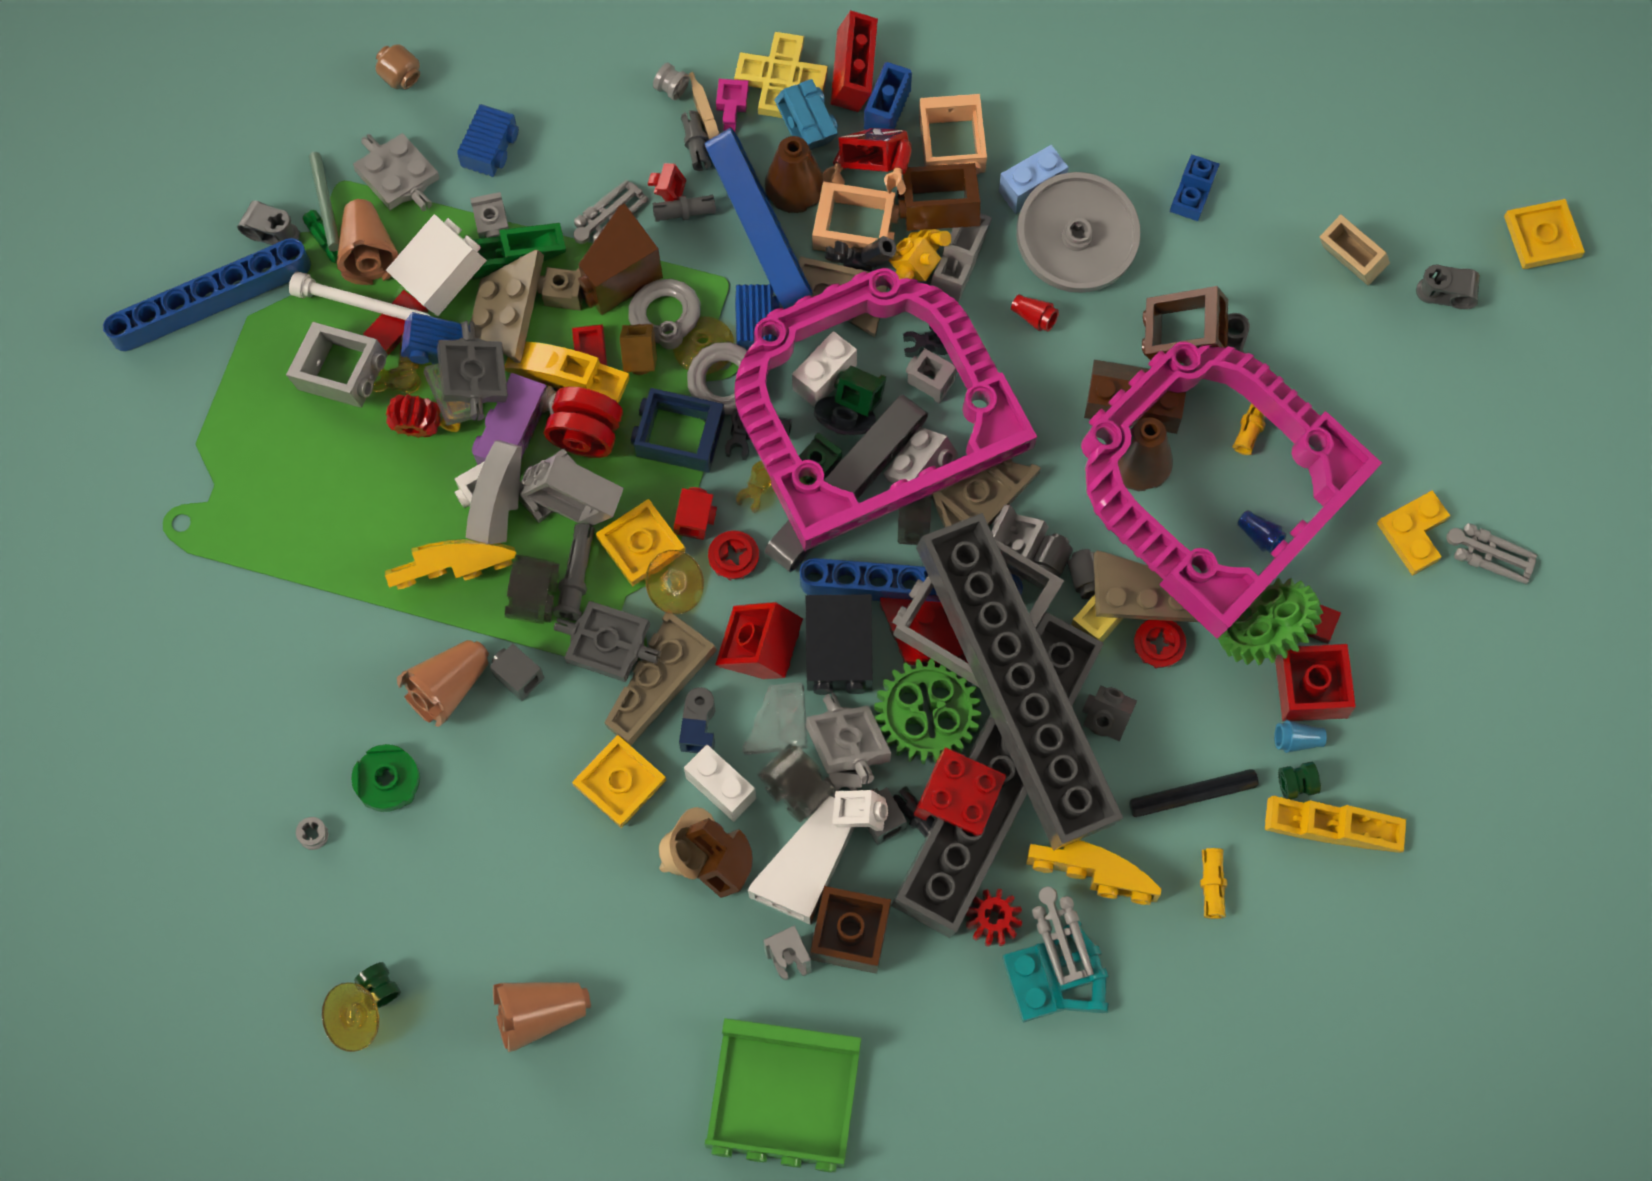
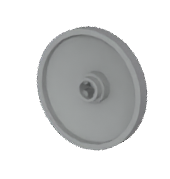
M1070 172L1045 180L1029 194L1019 214L1016 236L1022 258L1038 278L1057 289L1083 293L1105 288L1117 281L1127 271L1139 247L1140 223L1132 202L1115 184L1094 174Z

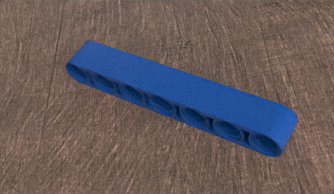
M730 127L704 144L777 299L783 308L787 309L795 305L799 299L805 296H812L813 291L742 143Z
M294 238L285 239L111 314L103 323V331L116 349L125 352L133 350L288 283L292 275L297 271L305 274L308 273L311 268V260L301 241ZM298 255L296 259L290 260V258H292L293 256ZM265 268H270V269H269L268 271H266V272H261V271L264 270ZM241 280L238 284L232 285L234 282ZM213 292L210 296L204 297L207 293ZM179 305H183L180 309L175 310ZM155 317L152 321L146 322L148 319ZM125 330L122 334L117 335L120 331Z
M819 558L806 560L801 565L799 571L800 586L807 595L871 594L872 601H880V597L913 600L909 596L911 590L906 589L902 584L907 580L917 582L920 579L924 582L928 577V573L923 566ZM810 573H819L822 579L817 582H811L806 577ZM1011 574L1020 595H1022V581L1016 575ZM843 575H849L854 578V581L851 584L845 585L840 583L838 579ZM874 578H883L887 583L882 587H876L870 581ZM935 588L932 589L925 601L940 602Z

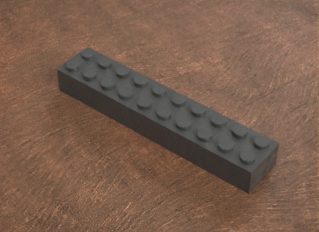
M983 513L922 536L916 549L1053 851L1118 823L1123 819V816Z
M1045 612L1036 630L1072 706L1104 643ZM991 713L968 755V758L999 771L1006 776L983 833L980 836L974 835L936 817L891 903V906L948 938L952 937L961 925L1027 795V791Z

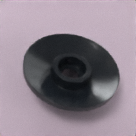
M835 396L820 399L814 407V416L817 421L824 427L841 435L865 434L876 422V416L873 411L868 417L834 402Z

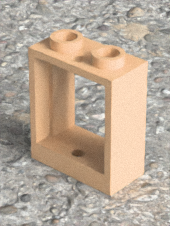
M980 94L920 98L919 121L924 166L975 163L976 173H985L987 153ZM972 121L976 154L932 157L929 124Z
M823 181L812 234L813 250L826 252V247L834 248L836 241L846 243L849 248L853 246L864 248L878 239L829 231L835 202L884 210L879 238L885 236L894 240L895 232L890 231L892 223L897 224L899 219V205H895L896 193L891 192L889 194L887 191Z

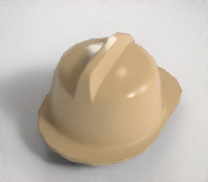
M698 807L688 809L680 817L674 829L667 833L660 841L659 856L662 863L659 869L661 872H670L679 876L683 875L685 878L692 880L698 877L708 856L685 837V834L693 824L708 818L715 821L712 815L705 809Z

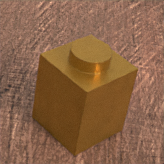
M654 324L623 325L620 334L623 372L643 375L650 371H655L657 351Z

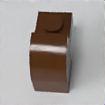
M710 818L691 825L685 837L708 856L697 878L720 898L741 891L751 872L753 862L752 850L743 832L737 829L726 833L719 823L712 821Z

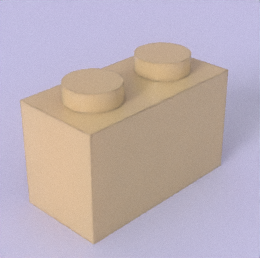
M1341 214L1319 236L1323 248L1368 286L1390 264L1387 253Z

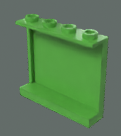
M724 1018L723 1039L707 1139H705L704 1143L706 1148L712 1149V1155L731 1158L733 1152L746 1154V1160L766 1163L767 1157L781 1159V1165L801 1168L802 1162L816 1164L815 1170L836 1173L837 1167L844 1168L861 1038Z

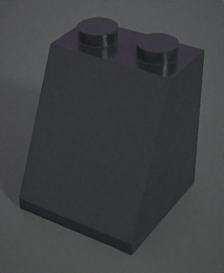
M805 595L807 691H814L818 695H827L833 693V690H846L849 694H863L866 690H872V595Z

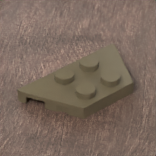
M534 250L480 279L471 321L475 324V338L484 341L502 342L503 354L516 363H521L544 260V255L539 250Z
M1008 459L931 494L944 528L983 513L988 526H990L1001 513L1005 504L1010 505L1038 476L1041 468L1034 464H1031L1030 467L1014 463L1012 459Z

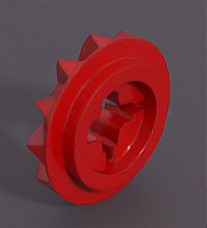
M737 530L726 531L719 534L711 542L708 549L709 564L718 576H723L730 581L736 578L744 579L751 571L754 572L759 560V549L755 540L750 535ZM728 546H731L735 553H743L739 556V565H736L731 559H725L729 556Z
M1147 620L1136 631L1134 637L1135 653L1140 656L1143 663H1148L1154 666L1155 669L1159 667L1169 668L1180 661L1185 652V634L1174 621ZM1160 632H1163V643L1168 644V646H1164L1160 654H1157L1156 645L1151 644L1150 641H1156Z

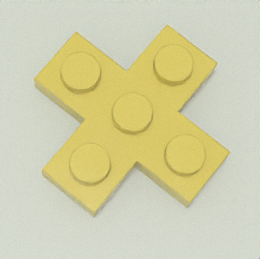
M775 32L769 57L740 52L734 80H747L750 87L762 88L758 114L783 118L774 99L783 89L810 79L824 93L828 66L800 62L804 46V36Z

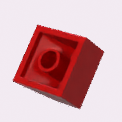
M777 602L733 606L715 665L761 679L785 678L790 667L791 657L799 637L803 618Z

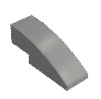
M980 213V226L953 228L951 243L944 247L943 256L933 274L931 286L942 289L943 292L959 302L980 253L992 217Z
M501 440L494 442L482 466L472 495L465 538L486 544L507 541L508 511L518 509L522 446Z

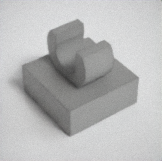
M854 769L829 774L828 785H833L832 796L834 798L835 791H839L841 787H848L851 791H858V787L862 788L860 778Z

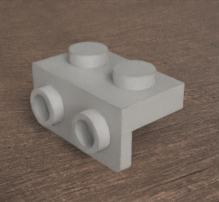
M919 427L885 471L884 476L891 483L902 479L910 481L919 477V473L928 467L936 466V468L955 461L958 458V453L947 436ZM928 496L920 499L919 501L924 502L928 498Z
M1005 504L1001 513L995 518L991 532L994 539L1032 561L1049 527L1044 520L1018 515L1012 506ZM1009 570L1011 574L1016 575L1020 578L1021 581H1023L1024 578Z

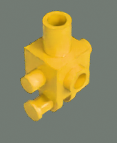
M924 229L919 232H911L908 238L901 240L896 245L895 255L888 260L896 269L895 273L899 276V279L907 278L926 281L942 259L936 251L940 246H948L951 243V234L948 231L940 232L937 229Z

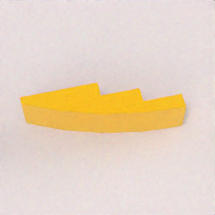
M1271 796L1267 799L1265 831L1337 845L1401 853L1404 852L1406 819L1350 805L1336 807L1312 800L1303 803Z

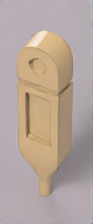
M691 72L689 76L694 103L700 114V120L707 138L710 140L717 136L719 131L704 88L698 83L694 73Z

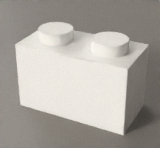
M833 331L792 373L793 390L815 407V404L820 399L827 397L835 389L834 383L841 371L845 372L850 365L857 366V349Z
M708 745L684 767L686 779L733 822L757 799L755 788Z

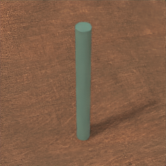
M312 152L309 155L327 245L330 251L335 252L338 251L339 236L323 162L319 152Z

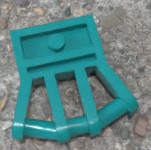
M1080 921L1078 924L1094 975L1060 986L1045 943H1039L1035 946L1003 955V962L1023 1023L1064 1010L1108 1013L1109 1003L1105 1002L1106 979L1109 975L1107 969L1102 967L1099 958L1101 955L1099 945L1095 946L1081 929L1082 923ZM1066 925L1063 929L1069 928L1070 925ZM1073 934L1066 936V938L1071 936L1074 940ZM1058 939L1054 940L1055 947L1060 944ZM1079 951L1072 953L1075 963L1082 962ZM1064 956L1059 957L1061 967L1067 966ZM1092 984V1001L1063 999L1061 992Z

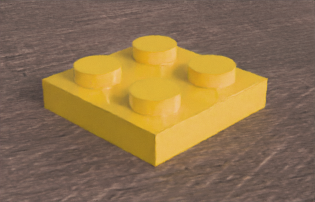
M1566 199L1506 211L1504 218L1522 269L1582 258L1585 253Z
M649 499L596 533L597 539L632 587L686 552L684 545Z
M617 735L575 778L572 784L622 828L667 779L666 776Z

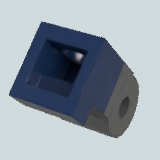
M694 688L686 696L679 739L681 752L699 753L706 745L714 750V733H707L709 720L715 713V703L712 693L706 688Z

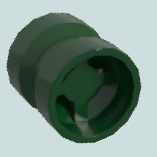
M1313 761L1302 763L1299 768L1291 766L1279 768L1278 778L1284 798L1295 799L1298 798L1299 794L1306 793L1308 796L1320 794V777Z
M379 962L366 968L354 979L358 988L367 994L366 1002L371 1010H376L389 1004L401 993L397 984L390 981L388 977L389 970L384 962Z

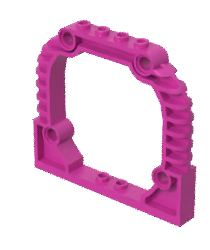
M887 268L877 269L870 273L867 271L861 272L845 284H833L817 296H805L787 309L778 308L771 311L766 318L760 320L755 326L754 343L744 355L735 379L734 395L739 417L771 479V485L804 551L1034 448L1037 440V435L1003 372L999 373L968 314L959 305L958 301L936 286L918 283L916 279H899V276L893 270ZM887 286L890 291L880 292L877 290V287ZM865 312L877 318H888L902 312H908L927 322L938 335L966 386L967 392L962 411L964 417L973 423V432L966 448L967 455L939 468H936V466L928 467L919 473V477L907 481V479L899 480L890 486V490L858 503L853 492L842 490L824 481V471L819 463L813 460L802 461L770 401L766 387L769 370L781 366L790 359L796 342ZM771 334L776 336L778 339L772 342H768L764 340L763 337L765 335ZM974 400H982L987 406L978 408L972 402ZM803 476H811L816 482L811 485H805L799 479Z
M1184 341L1175 344L1166 354L1162 350L1159 351L1148 363L1151 368L1146 373L1141 369L1128 383L1131 388L1127 392L1123 389L1118 391L1109 401L1112 407L1107 412L1101 408L1088 422L1092 427L1083 438L1081 444L1082 452L1088 458L1085 466L1086 492L1094 508L1093 511L1096 516L1100 517L1105 527L1109 531L1111 530L1123 545L1126 544L1137 558L1140 557L1152 572L1155 571L1163 579L1159 585L1214 637L1219 638L1375 472L1382 462L1329 413L1325 411L1320 416L1311 408L1312 405L1309 402L1306 403L1297 395L1298 392L1295 389L1292 390L1283 382L1284 379L1281 376L1275 375L1269 369L1270 366L1255 359L1254 355L1234 350L1235 348L1230 346L1223 348L1206 345L1197 348L1192 343ZM1201 379L1228 385L1243 395L1294 443L1291 452L1294 461L1301 467L1309 469L1313 485V498L1323 507L1308 523L1302 519L1290 532L1294 538L1289 543L1283 540L1270 553L1274 559L1259 575L1249 567L1238 568L1219 565L1214 554L1208 549L1196 548L1192 551L1187 549L1134 499L1123 484L1118 461L1131 445L1132 435L1130 427L1167 391L1186 392L1193 388ZM1097 437L1104 440L1106 444L1099 442ZM1192 565L1197 566L1201 573L1195 571Z

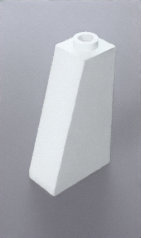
M828 796L751 883L748 889L749 898L811 924L820 905L824 886L829 885L855 828L837 827L832 824L834 797Z

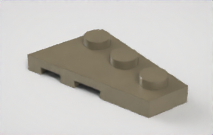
M801 256L799 258V264L813 291L811 297L823 293L827 287L833 284H845L851 281L855 275L865 272ZM878 286L877 290L887 292L888 287ZM865 312L847 321L871 336L876 337L880 318Z

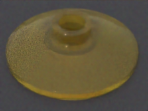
M702 316L699 318L695 328L683 337L682 343L673 349V353L678 363L686 370H689L693 358L703 348L714 343H734V337L731 330L722 321L713 317ZM700 338L709 339L706 343L703 344L697 341ZM729 361L714 363L708 369L707 374L722 369Z
M668 550L658 554L648 566L645 579L646 589L651 601L657 608L669 614H682L690 611L697 605L703 593L704 579L702 571L693 557L680 550ZM668 578H669V579L671 580V582H672V587H671V588H669V586H668V584H667V579H668Z
M353 982L341 983L332 988L322 1006L323 1027L331 1042L344 1051L355 1052L366 1048L375 1039L379 1029L380 1017L377 1003L372 994L362 985Z

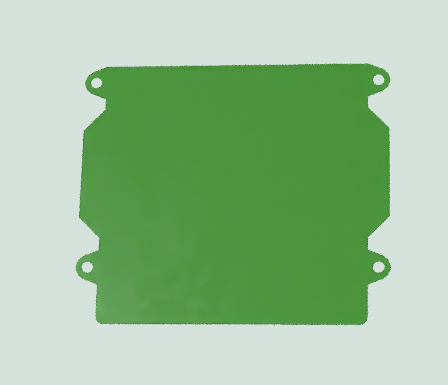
M346 180L336 184L330 196L339 240L344 207L355 199H364L373 204L398 254L404 250L434 214L443 222L447 218L453 221L462 229L458 235L463 239L466 235L471 239H479L473 212L432 202L429 209L426 207L427 210L422 211L414 200L403 202L389 210L369 186ZM508 222L509 229L527 227L524 225ZM300 232L299 241L304 245L311 260V268L306 274L315 279L316 283L392 303L403 290L409 293L392 276L383 281L382 277L375 279L372 285H359L345 280L340 270H338L337 263L331 262L327 253L312 235V232ZM563 236L566 252L543 261L540 275L546 276L547 267L576 271L579 268L578 264L593 243L579 244L574 238ZM661 261L663 274L661 279H674L685 282L695 290L701 302L700 318L695 328L683 337L682 343L677 348L665 349L660 343H656L657 361L655 371H650L643 375L626 372L629 373L630 379L619 402L623 410V416L619 428L613 431L616 439L612 452L607 457L602 458L584 457L567 452L577 465L624 488L614 516L593 525L595 532L584 579L587 591L586 595L582 596L580 605L582 615L589 601L622 611L626 596L669 574L672 570L675 559L632 587L599 542L596 533L647 499L652 502L673 531L682 488H699L703 471L636 457L635 447L631 444V435L634 426L640 425L642 416H639L640 404L643 398H648L650 388L692 397L687 385V372L693 358L703 348L714 343L725 342L714 334L729 290V283L725 277ZM472 277L439 316L429 309L427 314L460 324L468 321L469 325L480 279L482 278L473 279ZM537 291L526 342L543 343L574 350L572 328L603 324L607 364L609 367L623 371L620 334L623 325H631L628 318L629 305L633 296L601 315L595 306L590 308L584 298L581 311L544 306L542 294H538ZM290 295L248 315L195 443L214 483L213 490L208 502L181 504L167 512L163 518V531L168 539L188 554L565 657L570 646L571 635L554 630L557 617L553 615V609L558 605L560 596L558 585L566 574L574 527L578 523L556 512H553L538 523L518 500V509L508 511L507 541L502 542V544L515 548L517 558L512 559L513 564L505 568L494 570V567L491 566L482 569V575L464 580L462 576L455 578L452 567L446 568V574L429 579L428 575L416 578V584L404 589H398L396 585L389 588L385 577L386 570L414 561L412 548L446 540L468 539L465 537L470 507L463 508L454 492L459 489L455 478L477 466L472 453L473 443L477 436H482L486 428L485 419L487 413L491 408H495L497 402L482 403L484 419L477 421V417L475 421L471 419L470 407L465 409L458 432L447 431L439 425L436 434L430 437L421 436L417 438L415 436L408 437L405 434H398L396 431L391 430L386 423L387 406L390 404V399L397 395L406 396L407 394L429 398L431 402H436L441 410L440 421H442L448 403L442 401L439 365L432 364L431 362L417 364L410 361L408 357H402L403 340L387 356L386 364L379 372L373 384L372 393L366 398L362 408L300 391L286 376L312 322L363 335L381 313L315 295L304 299ZM662 296L649 304L646 315L651 323L658 326L665 321L676 322L682 314V305L674 297ZM667 331L664 334H670L673 331ZM333 344L317 376L347 384L363 352ZM503 354L505 365L508 356ZM731 362L730 367L726 370H718L712 365L707 371L706 382L732 377L739 367ZM505 371L506 382L508 381V378L511 374L507 371ZM658 409L649 443L697 454L705 422L700 418ZM549 411L542 413L523 454L520 481H522L525 472L530 466L532 467L562 450L545 438L544 430L550 417ZM180 514L187 515L191 521L189 528L182 532L176 531L172 527L173 519ZM676 535L681 541L683 536ZM645 637V639H644V646H645V647H647V638H646V637Z

